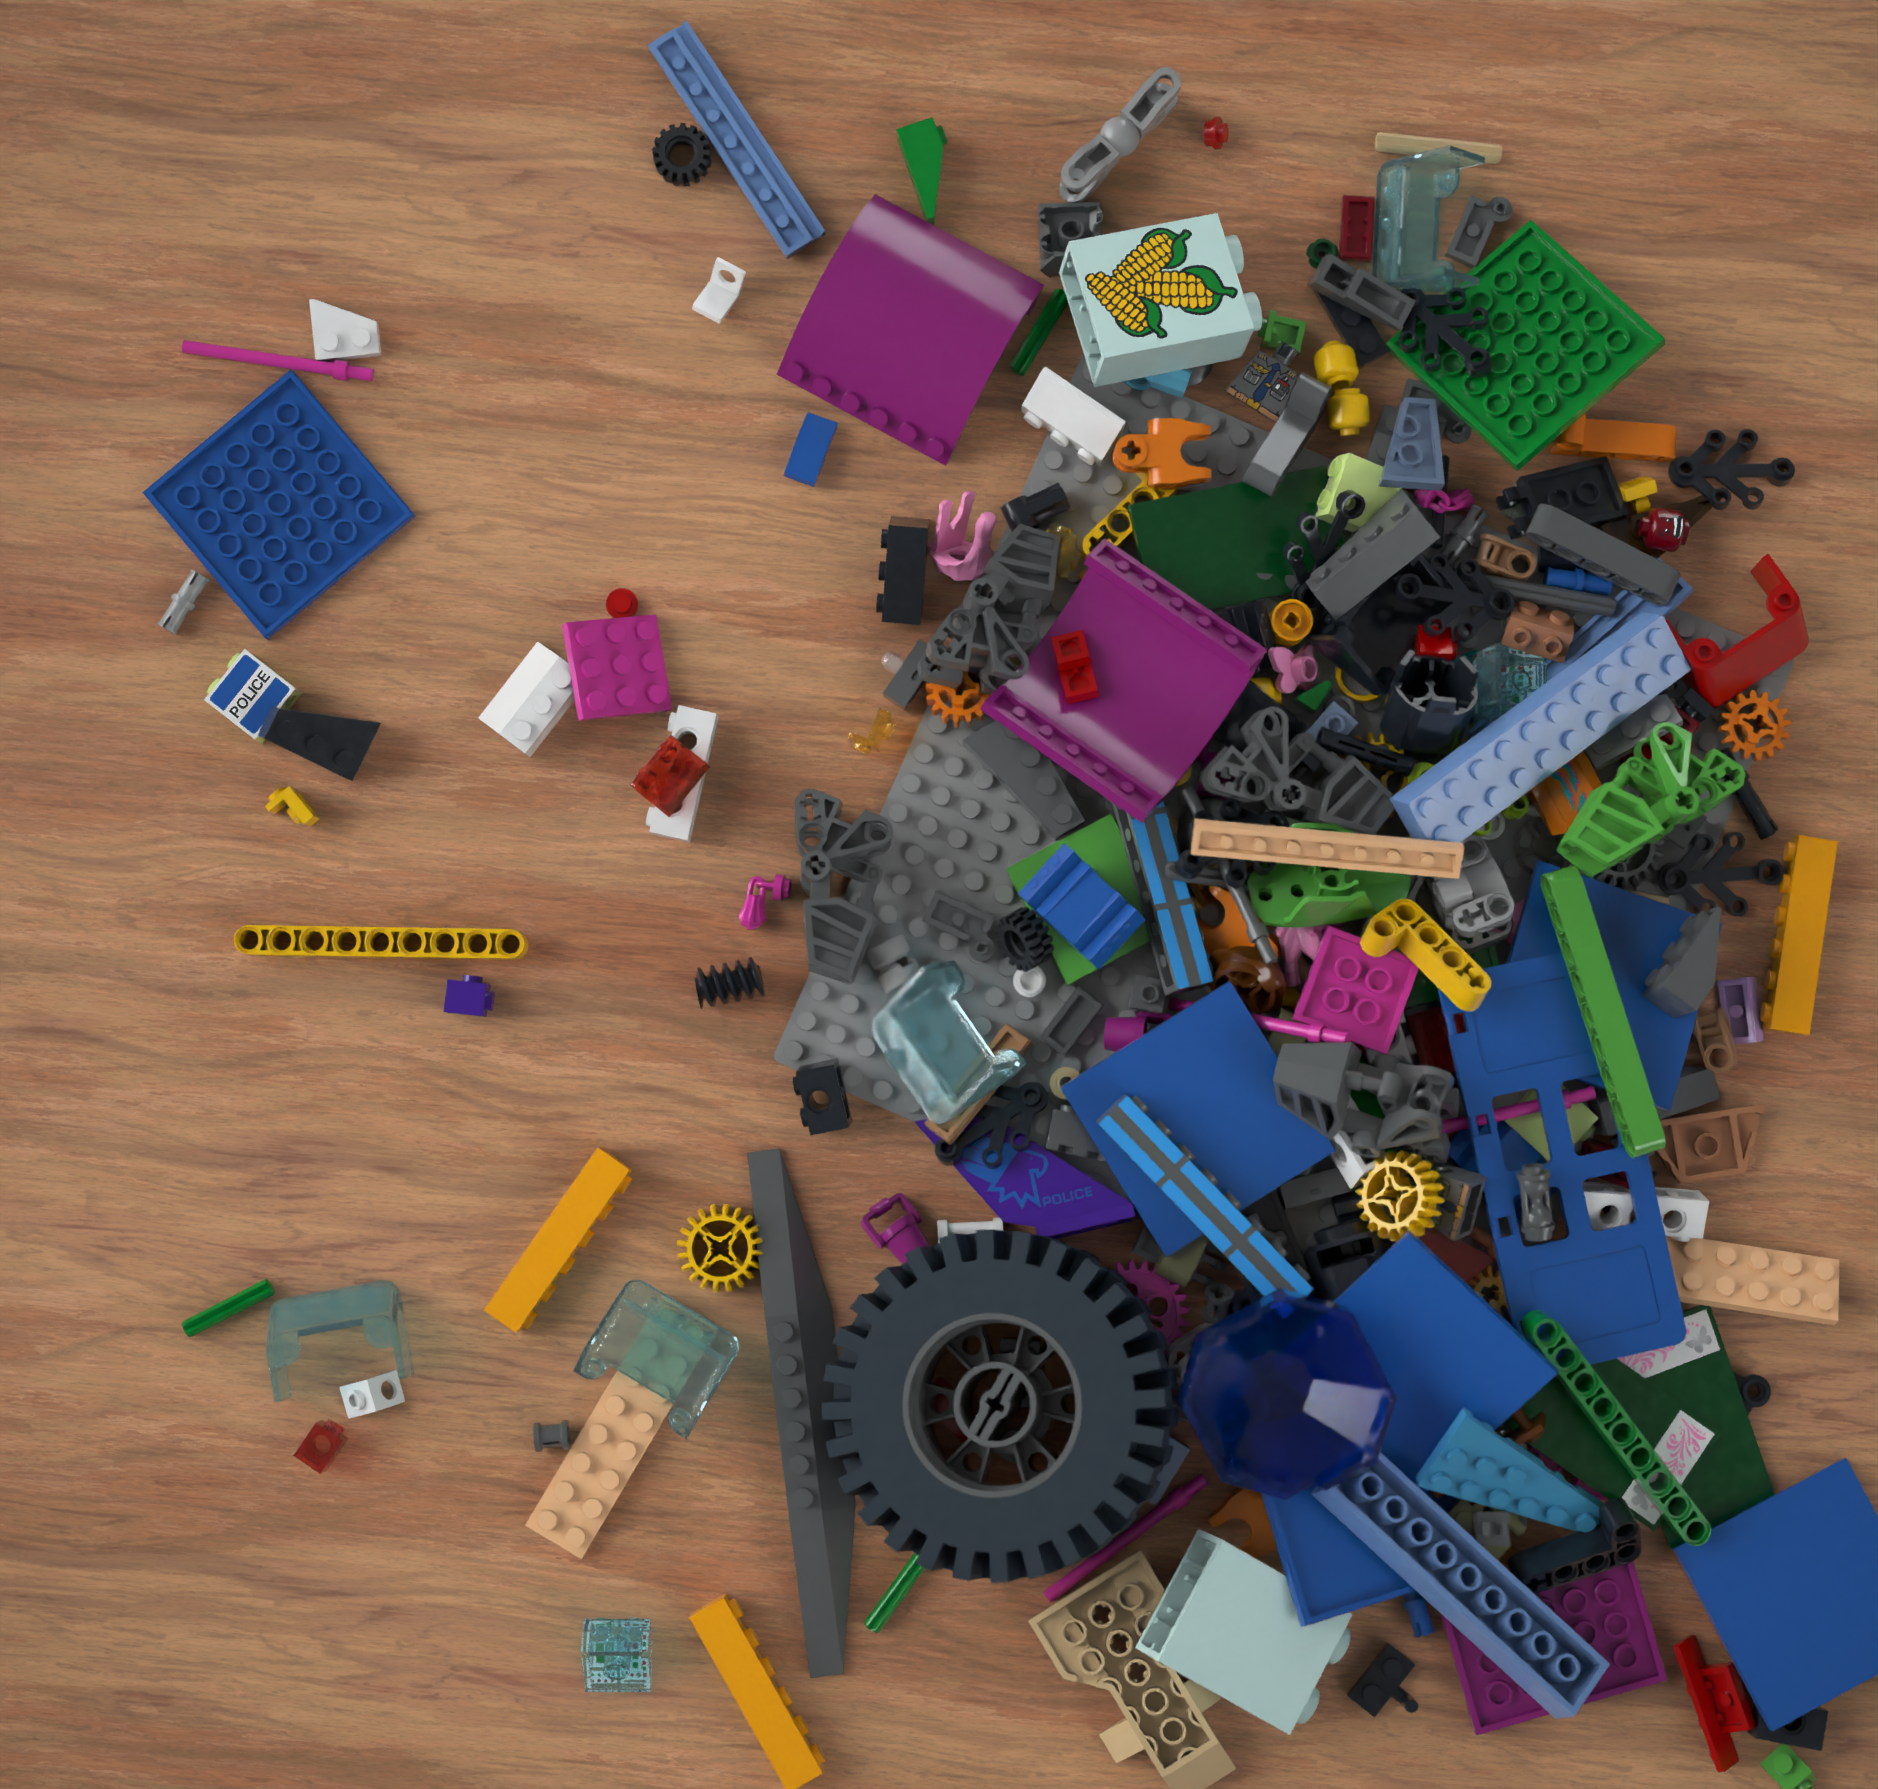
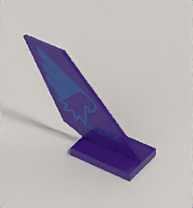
M974 1117L962 1133L984 1120V1118ZM927 1119L915 1121L917 1126L936 1146L941 1138L925 1126L924 1123ZM1009 1126L1001 1153L1003 1162L999 1168L989 1169L982 1160V1153L986 1148H989L993 1131L962 1149L961 1160L953 1165L1003 1222L1035 1227L1037 1235L1059 1239L1140 1220V1215L1133 1203L1032 1140L1030 1147L1026 1151L1018 1152L1014 1150L1010 1142V1136L1016 1130ZM1017 1137L1015 1144L1023 1145L1026 1142V1137ZM945 1145L942 1152L945 1154L952 1152L953 1146ZM994 1153L987 1157V1161L990 1163L998 1159V1155Z

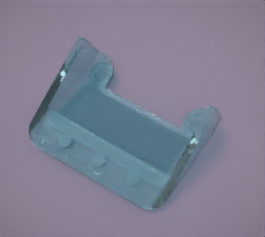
M954 960L921 967L874 1017L871 1023L873 1038L928 1118L937 1124L950 1121L1012 1078L1027 1064L1021 1054L1013 1048L1002 1049L994 1055L954 999L965 987L963 973Z
M631 1280L624 1285L593 1333L573 1371L586 1379L595 1380L602 1377L609 1366L613 1367L673 1403L674 1406L668 1417L669 1425L675 1433L687 1439L737 1356L739 1343L730 1332L642 1280Z

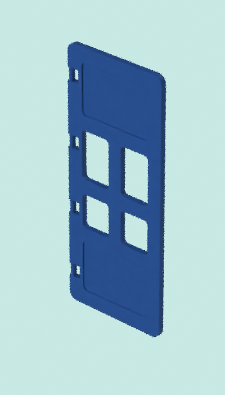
M1562 952L1484 968L1483 970L1491 979V988L1479 1008L1474 1011L1461 1010L1438 988L1464 1112L1471 1134L1470 1139L1478 1174L1487 1177L1483 1190V1199L1487 1217L1490 1221L1493 1235L1492 1240L1512 1326L1523 1336L1520 1320H1523L1525 1315L1532 1310L1544 1311L1562 1326L1590 1365L1681 1343L1686 1337V1326L1648 1154L1636 1158H1631L1627 1154L1615 1117L1614 1121L1619 1139V1144L1616 1148L1578 1156L1574 1150L1561 1084L1567 1080L1599 1074L1600 1070ZM1463 1012L1467 1032L1457 1034L1453 1014ZM1531 1088L1537 1094L1550 1153L1549 1162L1542 1165L1543 1169L1550 1170V1178H1548L1549 1187H1555L1558 1190L1567 1234L1563 1239L1526 1247L1521 1240L1513 1203L1514 1197L1521 1194L1516 1173L1523 1169L1514 1171L1506 1169L1493 1112L1492 1099L1498 1095ZM1485 1114L1489 1133L1479 1135L1475 1116ZM1623 1171L1627 1176L1635 1221L1626 1225L1594 1231L1591 1227L1582 1184L1584 1180ZM1507 1216L1511 1235L1502 1237L1498 1218ZM1546 1323L1540 1325L1537 1335L1545 1331ZM1565 1348L1557 1353L1556 1360L1564 1356Z

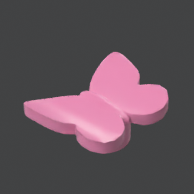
M1312 644L1303 645L1296 654L1283 647H1271L1268 650L1271 665L1279 673L1275 682L1276 689L1279 692H1294L1296 686L1303 691L1313 688L1318 668L1313 658Z

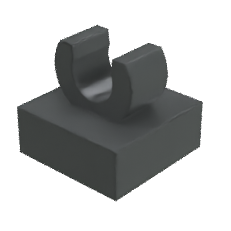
M1473 1512L1474 1539L1482 1546H1510L1509 1512Z

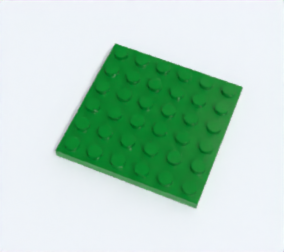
M1529 220L1450 288H1461L1464 290L1467 300L1464 308L1460 310H1452L1449 307L1429 309L1435 315L1467 314L1475 307H1483L1487 310L1489 323L1484 329L1476 330L1472 327L1451 328L1473 348L1485 349L1490 354L1492 367L1487 375L1478 378L1470 376L1466 371L1465 359L1440 337L1438 353L1441 358V367L1436 372H1426L1421 364V356L1425 352L1426 325L1418 318L1415 333L1418 336L1419 347L1416 351L1405 353L1400 349L1398 338L1403 329L1386 343V347L1395 358L1518 471L1665 345V338L1537 224ZM1455 296L1451 301L1458 302L1462 297ZM1478 315L1473 320L1481 321L1484 319V316ZM1407 339L1403 343L1406 345H1410L1414 342V340ZM1477 357L1474 358L1472 361L1480 362L1483 358ZM1430 358L1426 363L1433 364L1436 362V359Z

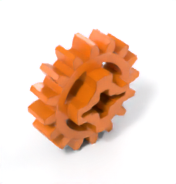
M963 671L962 683L957 688L927 683L926 693H929V695L926 696L927 705H933L931 708L933 716L942 714L941 721L943 724L952 719L955 728L959 727L960 721H965L968 727H972L971 719L973 718L982 722L984 719L981 708L984 701L991 694L981 693L979 683H974L970 679L971 676L978 681L977 674ZM960 689H964L962 695H956L959 694ZM940 698H942L944 702H949L952 706V709L946 706Z
M1751 690L1747 693V699L1740 693L1735 696L1737 704L1731 701L1725 704L1729 713L1719 714L1718 718L1725 721V725L1718 727L1717 730L1726 733L1727 737L1723 738L1721 743L1727 744L1730 742L1732 754L1740 751V758L1743 761L1748 759L1751 754L1753 761L1758 762L1762 758V753L1769 759L1774 756L1773 749L1780 751L1784 748L1780 739L1790 738V734L1784 731V727L1791 725L1792 722L1790 720H1783V715L1788 712V709L1782 708L1779 710L1777 708L1780 701L1779 698L1768 701V692L1766 691L1757 698L1755 690ZM1753 705L1748 715L1738 713L1744 706ZM1768 712L1771 714L1774 723H1772L1770 717L1768 716ZM1756 720V726L1760 728L1756 732H1753V726L1749 725V722ZM1734 729H1737V731H1738V733H1739V735H1740V737H1741V741H1740V739L1737 737V735H1736ZM1760 738L1771 739L1765 746L1756 747Z

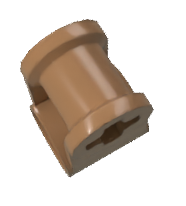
M1487 533L1481 534L1480 540L1482 543L1474 559L1478 563L1481 572L1520 581L1529 579L1536 568V559L1532 552L1510 544L1497 536ZM1490 549H1492L1489 559H1487L1486 557L1488 555V552ZM1515 559L1525 561L1528 567L1527 572L1517 573L1514 571L1511 564L1512 561Z
M1721 1007L1717 1009L1716 1013L1702 1017L1697 1016L1693 1033L1699 1044L1706 1067L1715 1073H1722L1733 1068L1738 1060V1052L1725 1009ZM1717 1023V1026L1705 1028L1706 1025ZM1717 1048L1725 1050L1728 1054L1729 1059L1725 1066L1717 1065L1713 1060V1053Z

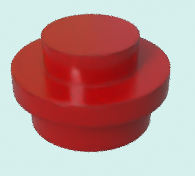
M1213 117L1212 120L1205 121L1203 130L1204 142L1207 147L1212 146L1215 150L1221 149L1223 143L1228 141L1227 123H1223L1221 117Z
M618 588L608 595L606 609L613 618L633 617L638 610V599L631 590Z

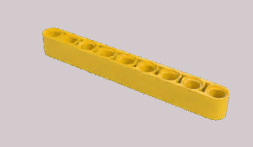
M246 925L236 931L233 939L236 949L243 954L276 957L517 960L527 953L529 946L525 935L516 930L477 928ZM255 932L258 936V944L255 948L249 950L245 946V937L247 934ZM287 932L291 937V944L287 949L281 950L277 945V939L282 933ZM320 933L323 936L324 943L320 949L314 951L310 947L309 941L312 935ZM352 933L356 937V946L352 950L346 951L342 947V939L345 935ZM380 934H386L389 938V945L387 949L379 952L374 945L375 939ZM418 934L422 940V945L416 952H410L407 948V940L410 936ZM451 935L455 942L454 947L451 951L444 953L439 947V942L443 936ZM480 935L485 936L487 940L486 949L481 953H475L472 949L473 939ZM510 936H516L520 941L519 949L515 953L509 954L504 949L505 940Z

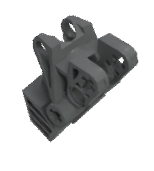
M1019 523L989 560L984 569L985 574L971 583L963 599V604L950 612L931 637L925 652L917 664L919 676L924 681L957 688L962 683L963 671L977 674L981 693L992 694L1000 687L996 682V676L1002 679L1016 680L1026 674L1029 668V660L1024 651L1029 649L1034 641L1035 631L1033 628L1035 621L1050 605L1054 593L1060 536ZM994 609L1000 613L1022 614V623L1016 624L1002 621ZM947 636L953 639L948 648L943 644ZM1009 657H1016L1022 662L1021 671L1016 672ZM928 663L938 665L937 669H934L932 672L927 669Z
M1269 707L1255 712L1239 729L1247 744V748L1240 753L1233 745H1230L1229 748L1223 747L1205 766L1199 778L1204 790L1210 794L1228 799L1232 798L1244 803L1260 800L1262 807L1268 811L1279 812L1296 809L1304 813L1302 821L1337 824L1345 829H1351L1354 833L1375 835L1395 809L1390 801V798L1394 795L1354 756L1349 755L1340 758L1334 752H1328L1315 742V737L1309 732L1297 734L1288 744V717L1278 707ZM1275 713H1277V714L1281 717V720H1282L1281 727H1280V722H1279L1278 716H1277ZM1266 715L1273 722L1271 731L1267 730L1263 723ZM1308 753L1321 762L1320 765L1327 770L1312 787L1303 785L1297 780L1289 779V773ZM1219 772V777L1230 780L1231 777L1235 778L1232 782L1219 784L1220 780L1215 778V773ZM1249 779L1255 784L1253 795L1246 788Z
M805 789L795 799L794 817L797 849L799 855L803 858L801 860L800 885L802 890L810 895V900H804L803 902L808 971L850 985L854 983L877 924L876 917L872 914L875 904L873 898L876 887L882 879V869L878 865L866 860L888 851L891 846L893 828L886 818L866 809L853 824L839 820L843 805L841 799L815 789ZM807 806L812 807L813 821H807ZM881 832L886 838L876 841L869 834ZM813 837L818 839L820 843L810 846L804 841L807 838ZM836 872L864 883L861 896L857 898L855 905L842 898H830L831 873Z
M1352 1042L1282 1044L1273 1078L1278 1105L1329 1140H1332L1340 1130L1354 1133L1351 1150L1360 1156L1378 1158L1382 1149L1390 1148L1396 1152L1408 1151L1410 1155L1413 1153L1418 1154L1422 1157V1160L1429 1161L1432 1164L1446 1163L1450 1143L1447 1133H1442V1118H1456L1461 1103L1458 1088H1452L1454 1077L1449 1072L1432 1066L1403 1064L1398 1058L1384 1054L1375 1055L1372 1066L1359 1062L1362 1051ZM1351 1089L1358 1091L1366 1089L1370 1093L1378 1095L1377 1098L1385 1118L1381 1119L1348 1108Z

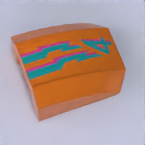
M1583 750L1528 791L1527 794L1553 836L1567 832L1591 791L1602 784Z

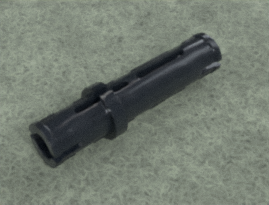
M1324 726L1320 728L1315 741L1325 749L1345 756L1351 755L1360 761L1372 764L1374 769L1381 770L1384 768L1402 774L1405 777L1411 774L1415 763V757L1389 750L1387 745L1379 744L1377 746L1327 729Z
M1729 747L1719 750L1737 762ZM1744 770L1746 773L1744 785L1734 792L1733 795L1753 825L1758 837L1761 840L1766 839L1778 831V826L1770 817L1758 794L1753 789L1748 780L1750 778L1748 772ZM1725 774L1723 776L1724 783L1734 780V776L1732 774Z

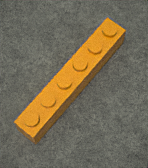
M1797 835L1791 837V841L1785 845L1783 859L1787 861L1786 874H1783V878L1779 882V893H1783L1781 906H1777L1774 915V925H1778L1776 938L1772 939L1769 949V956L1773 958L1772 969L1766 973L1764 983L1765 989L1768 990L1767 1003L1763 1002L1760 1010V1021L1764 1022L1763 1030L1798 1036L1810 1035L1838 841Z
M597 1147L484 1311L515 1333L521 1331L522 1328L528 1330L539 1315L535 1312L541 1301L547 1303L556 1291L557 1286L553 1284L560 1273L566 1276L575 1264L576 1259L572 1256L579 1246L585 1249L595 1235V1232L591 1229L599 1219L604 1222L614 1208V1205L610 1203L617 1192L622 1195L631 1184L633 1178L629 1175L633 1169L602 1147Z
M724 1594L691 1613L689 1619L785 1789H797L823 1773L824 1766L822 1763L826 1761L825 1756L818 1744L811 1745L806 1734L809 1732V1728L800 1714L795 1716L789 1705L793 1703V1700L784 1685L781 1687L777 1685L773 1675L777 1674L768 1656L762 1658L757 1646L760 1645V1642L751 1627L746 1629L740 1617L744 1616L738 1602L735 1598L729 1600L727 1594Z

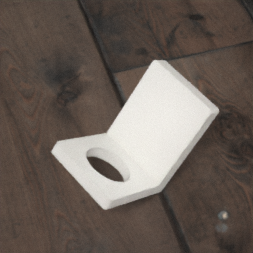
M718 257L715 260L711 279L693 303L692 310L720 324L738 299L746 272ZM720 271H729L733 274L736 281L728 282L722 277Z
M396 1370L340 1387L348 1418L376 1412L405 1402ZM384 1381H388L393 1387V1396L390 1400L386 1399L381 1392V1385Z

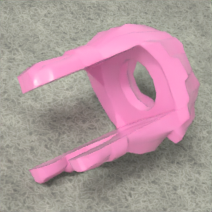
M966 491L962 494L958 514L951 523H949L953 501L943 500L940 503L938 524L935 528L933 543L927 545L930 552L929 555L938 573L946 574L955 581L975 580L983 576L985 573L984 569L994 553L990 543L991 534L997 519L995 514L990 511L981 513L977 520L973 543L964 540L969 514L976 495L975 492Z
M1346 922L1330 924L1329 926L1340 929ZM1328 925L1300 928L1276 927L1275 932H1277L1276 936L1279 937L1280 951L1284 960V977L1287 986L1294 987L1301 984L1297 961L1302 951L1314 960L1323 933Z

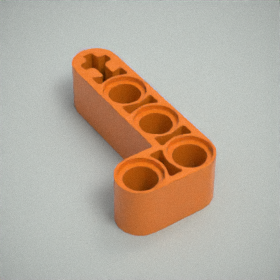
M1585 413L1549 444V453L1566 456L1594 458L1607 456L1609 459L1670 462L1675 460L1677 427L1669 424L1586 419Z

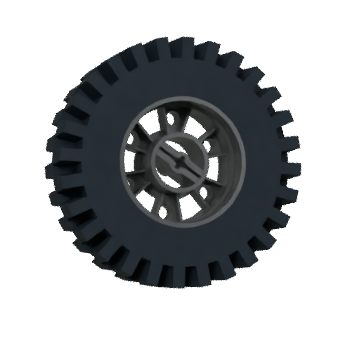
M976 1230V1233L952 1234L939 1238V1244L919 1246L904 1254L907 1261L901 1266L886 1267L874 1278L879 1283L873 1293L860 1294L850 1307V1309L858 1314L853 1324L839 1327L833 1343L843 1347L839 1361L826 1364L823 1381L834 1383L833 1399L822 1403V1420L834 1421L836 1438L826 1441L829 1458L843 1460L847 1474L839 1478L838 1481L845 1495H859L865 1507L858 1512V1515L867 1526H882L889 1533L884 1542L896 1552L912 1551L919 1555L916 1564L931 1571L944 1568L953 1571L952 1578L966 1581L990 1578L991 1583H1008L1020 1578L1029 1577V1579L1044 1576L1075 1564L1113 1542L1111 1540L1113 1537L1130 1527L1140 1516L1137 1511L1145 1501L1154 1496L1161 1482L1156 1479L1161 1467L1170 1462L1174 1446L1168 1444L1170 1430L1178 1425L1179 1407L1172 1406L1171 1389L1178 1386L1176 1371L1174 1368L1167 1366L1164 1350L1168 1349L1169 1346L1164 1333L1155 1330L1148 1318L1152 1311L1144 1299L1135 1297L1126 1287L1129 1282L1117 1271L1104 1267L1098 1262V1257L1086 1250L1071 1247L1065 1244L1066 1242L1055 1238L1018 1231ZM1009 1323L1021 1326L1014 1354L993 1353L986 1325ZM1039 1335L1047 1342L1046 1351L1041 1355L1035 1353L1032 1348L1034 1338ZM972 1336L978 1337L981 1341V1350L976 1355L971 1354L967 1348V1342ZM947 1350L968 1369L956 1389L932 1383L935 1370ZM1058 1352L1070 1373L1073 1384L1053 1390L1048 1377L1041 1367ZM1002 1369L992 1389L982 1396L980 1410L975 1417L972 1401L976 1386L989 1372ZM1027 1390L1030 1398V1412L1025 1425L1014 1436L1008 1439L1000 1438L1010 1419L1021 1410V1399ZM939 1394H944L949 1400V1407L944 1413L938 1411L935 1406V1399ZM1070 1394H1075V1413L1068 1411L1065 1406V1400ZM998 1398H1002L1001 1404L1005 1406L1004 1410H1000L1001 1404L998 1402ZM956 1418L960 1429L968 1439L948 1457L939 1444L932 1424ZM1053 1418L1074 1424L1070 1439L1060 1457L1041 1439L1049 1429ZM972 1452L979 1454L982 1459V1465L978 1471L972 1470L967 1462L968 1456ZM1038 1452L1043 1453L1048 1460L1047 1468L1044 1471L1037 1470L1033 1465V1457ZM994 1453L1015 1454L1022 1483L1001 1485L987 1482Z

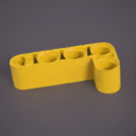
M1131 451L1129 459L1133 460L1135 454ZM1135 473L1142 482L1085 536L1081 549L1084 559L1086 560L1087 555L1090 553L1091 542L1098 544L1104 539L1105 533L1108 536L1107 540L1118 548L1134 534L1127 506L1135 504L1134 500L1137 497L1146 496L1150 500L1174 496L1179 489L1148 487V473ZM1116 518H1122L1127 521L1129 528L1125 532H1116L1113 530L1111 522Z
M1410 899L1396 900L1374 915L1361 937V948L1365 953L1373 957H1382L1398 947L1461 1010H1477L1491 988V979L1488 974L1417 903Z

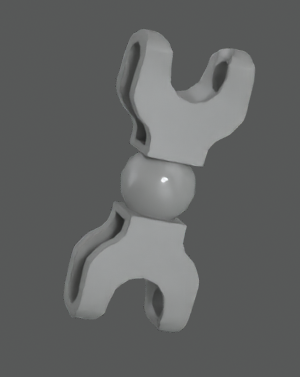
M1168 67L1156 70L1121 110L1120 116L1106 121L1100 129V134L1098 133L1090 142L1079 148L1063 165L1059 194L1064 202H1084L1118 164L1119 157H1125L1134 152L1139 145V140L1158 127L1171 114L1177 105L1178 93L1181 87L1180 76L1175 70ZM1167 78L1171 80L1173 87L1164 82H1157L1160 79ZM1067 188L1073 192L1081 193L1077 195H1072L1068 192Z

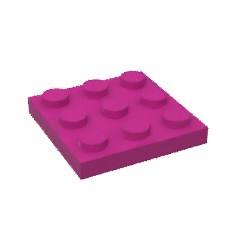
M656 615L567 622L562 625L578 721L661 713L672 710Z
M1328 925L1323 933L1292 1020L1310 1025L1312 1022L1327 1025L1328 1029L1350 1033V1042L1387 1055L1419 968L1406 955L1394 950L1382 957L1370 956L1361 948L1360 937Z

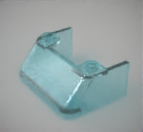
M1449 145L1389 160L1382 165L1377 176L1372 275L1397 290L1418 288L1424 292H1446L1452 288L1479 285V278L1455 271L1454 265L1450 261L1444 259L1437 260L1440 199L1450 197L1455 193L1460 182V169L1485 164V157Z
M380 1280L283 1298L274 1302L269 1310L266 1345L274 1401L279 1402L292 1397L287 1366L293 1364L300 1355L299 1337L363 1325L365 1338L371 1346L381 1349L394 1346L399 1379L414 1375L401 1294L397 1285L388 1280Z

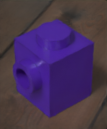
M463 975V981L447 979L443 1012L487 1017V1012L492 1011L494 1007L495 992L490 991L491 985L482 983L483 977Z

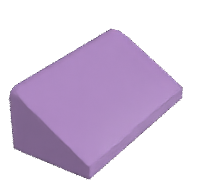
M1756 977L1717 981L1720 1008L1723 1007L1728 1015L1734 1043L1744 1044L1764 1041Z

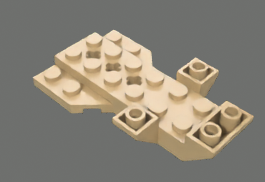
M1139 1550L1032 1617L1028 1622L1063 1679L1109 1690L1125 1718L1099 1733V1736L1116 1764L1145 1749L1169 1789H1205L1236 1769L1202 1712L1222 1697L1189 1678L1182 1681L1175 1670L1135 1648L1166 1591L1142 1551ZM1101 1604L1103 1608L1108 1606L1111 1609V1612L1108 1614V1622L1103 1623L1101 1619L1096 1621L1093 1618V1615L1096 1614L1095 1607ZM1119 1633L1121 1637L1123 1635L1128 1637L1129 1640L1125 1643L1127 1648L1125 1651L1120 1652L1119 1648L1113 1650L1111 1644L1114 1642L1113 1635ZM1136 1662L1138 1666L1143 1664L1146 1667V1670L1143 1672L1145 1678L1140 1681L1136 1677L1131 1679L1128 1675L1132 1671L1130 1665Z

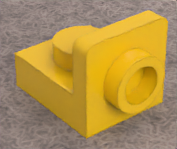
M284 786L278 788L268 797L270 802L265 805L268 812L276 814L288 804L289 807L286 809V812L296 824L302 822L304 825L311 827L320 819L298 790L291 786H288L286 789Z

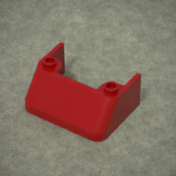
M1769 554L1763 556L1750 573L1766 593V608L1774 620L1724 653L1709 638H1698L1686 645L1668 619H1666L1691 668L1688 673L1681 677L1683 683L1688 688L1692 687L1714 709L1719 708L1800 655L1808 646L1809 637L1800 598Z

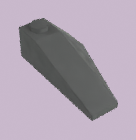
M1683 1066L1671 1110L1665 1111L1656 1108L1659 1120L1721 1099L1714 1072L1710 1071L1707 1067ZM1582 1082L1583 1088L1592 1087ZM1594 1087L1596 1099L1587 1102L1589 1109L1598 1117L1594 1123L1596 1134L1606 1136L1616 1134L1617 1130L1606 1090Z

